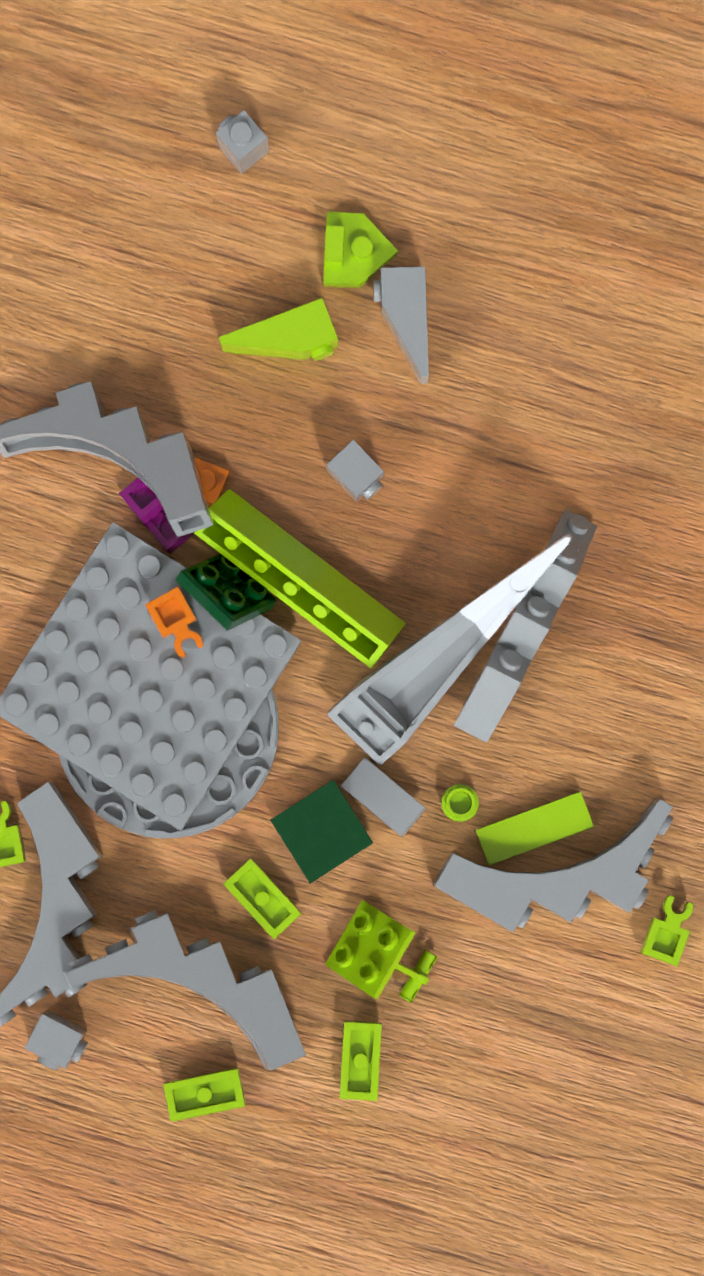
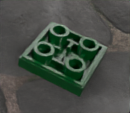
M222 554L180 571L176 578V581L227 631L271 610L277 601L268 592L266 587L250 577Z
M334 780L270 820L309 883L314 882L373 844V841Z

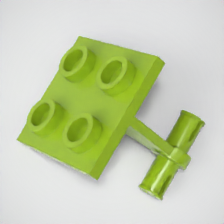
M362 900L325 965L377 1000L392 973L397 969L410 976L399 996L413 1003L422 984L427 985L430 980L427 976L438 957L424 949L415 968L408 967L399 962L415 932Z

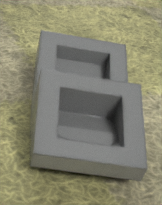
M365 757L341 785V787L402 838L426 810L424 806Z

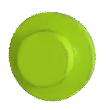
M457 784L449 787L444 792L441 806L448 818L463 822L471 819L476 814L479 800L476 792L471 787Z

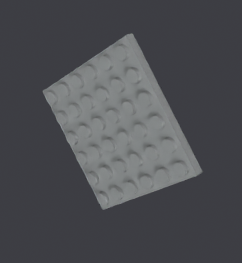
M112 522L0 696V717L179 831H182L302 640L262 615L227 631L176 581L180 571L186 569L184 566ZM176 587L180 588L197 619L196 622L188 625L190 631L199 634L204 643V647L199 649L195 640L186 639L182 644V648L187 656L185 658H181L175 651L174 641L176 638L174 634L164 639L145 604Z

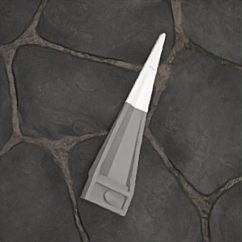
M571 534L562 537L361 679L330 708L327 715L381 766L409 740L480 649L568 545Z

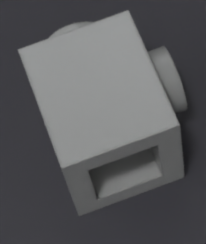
M245 110L237 116L234 114L228 116L218 126V131L216 132L218 147L241 174L269 153L267 136Z
M354 440L326 464L327 472L356 502L362 497H365L366 500L371 499L383 487L380 481L384 478V471Z
M47 1010L39 1018L25 1049L38 1055L37 1061L50 1069L58 1070L59 1066L66 1069L72 1061L78 1063L88 1045V1042L83 1040L87 1030Z

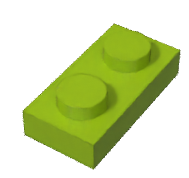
M252 858L223 883L273 939L280 935L302 914Z
M344 1020L340 1099L378 1100L381 1022Z
M239 1067L168 1081L163 1084L170 1122L246 1106Z

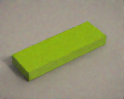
M577 792L476 829L475 831L487 864L492 865L594 827L582 793Z

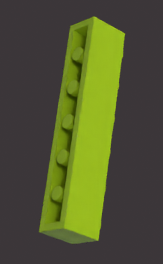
M228 489L209 507L213 526L194 532L195 535L266 587L267 590L371 669L407 624L231 489Z

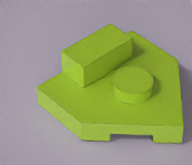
M327 212L323 285L325 287L361 288L379 269L398 255V250L364 213Z

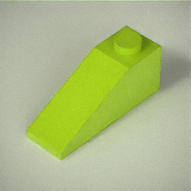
M322 298L218 337L221 348L226 353L306 360L312 357L314 361H318L331 356L334 353L333 349L338 347V337Z

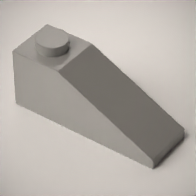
M425 267L381 268L380 280H373L374 302H381V313L419 383L427 384L429 364Z

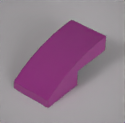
M139 478L135 479L119 493L169 554L194 535V532L177 537L167 519L161 502L154 492Z

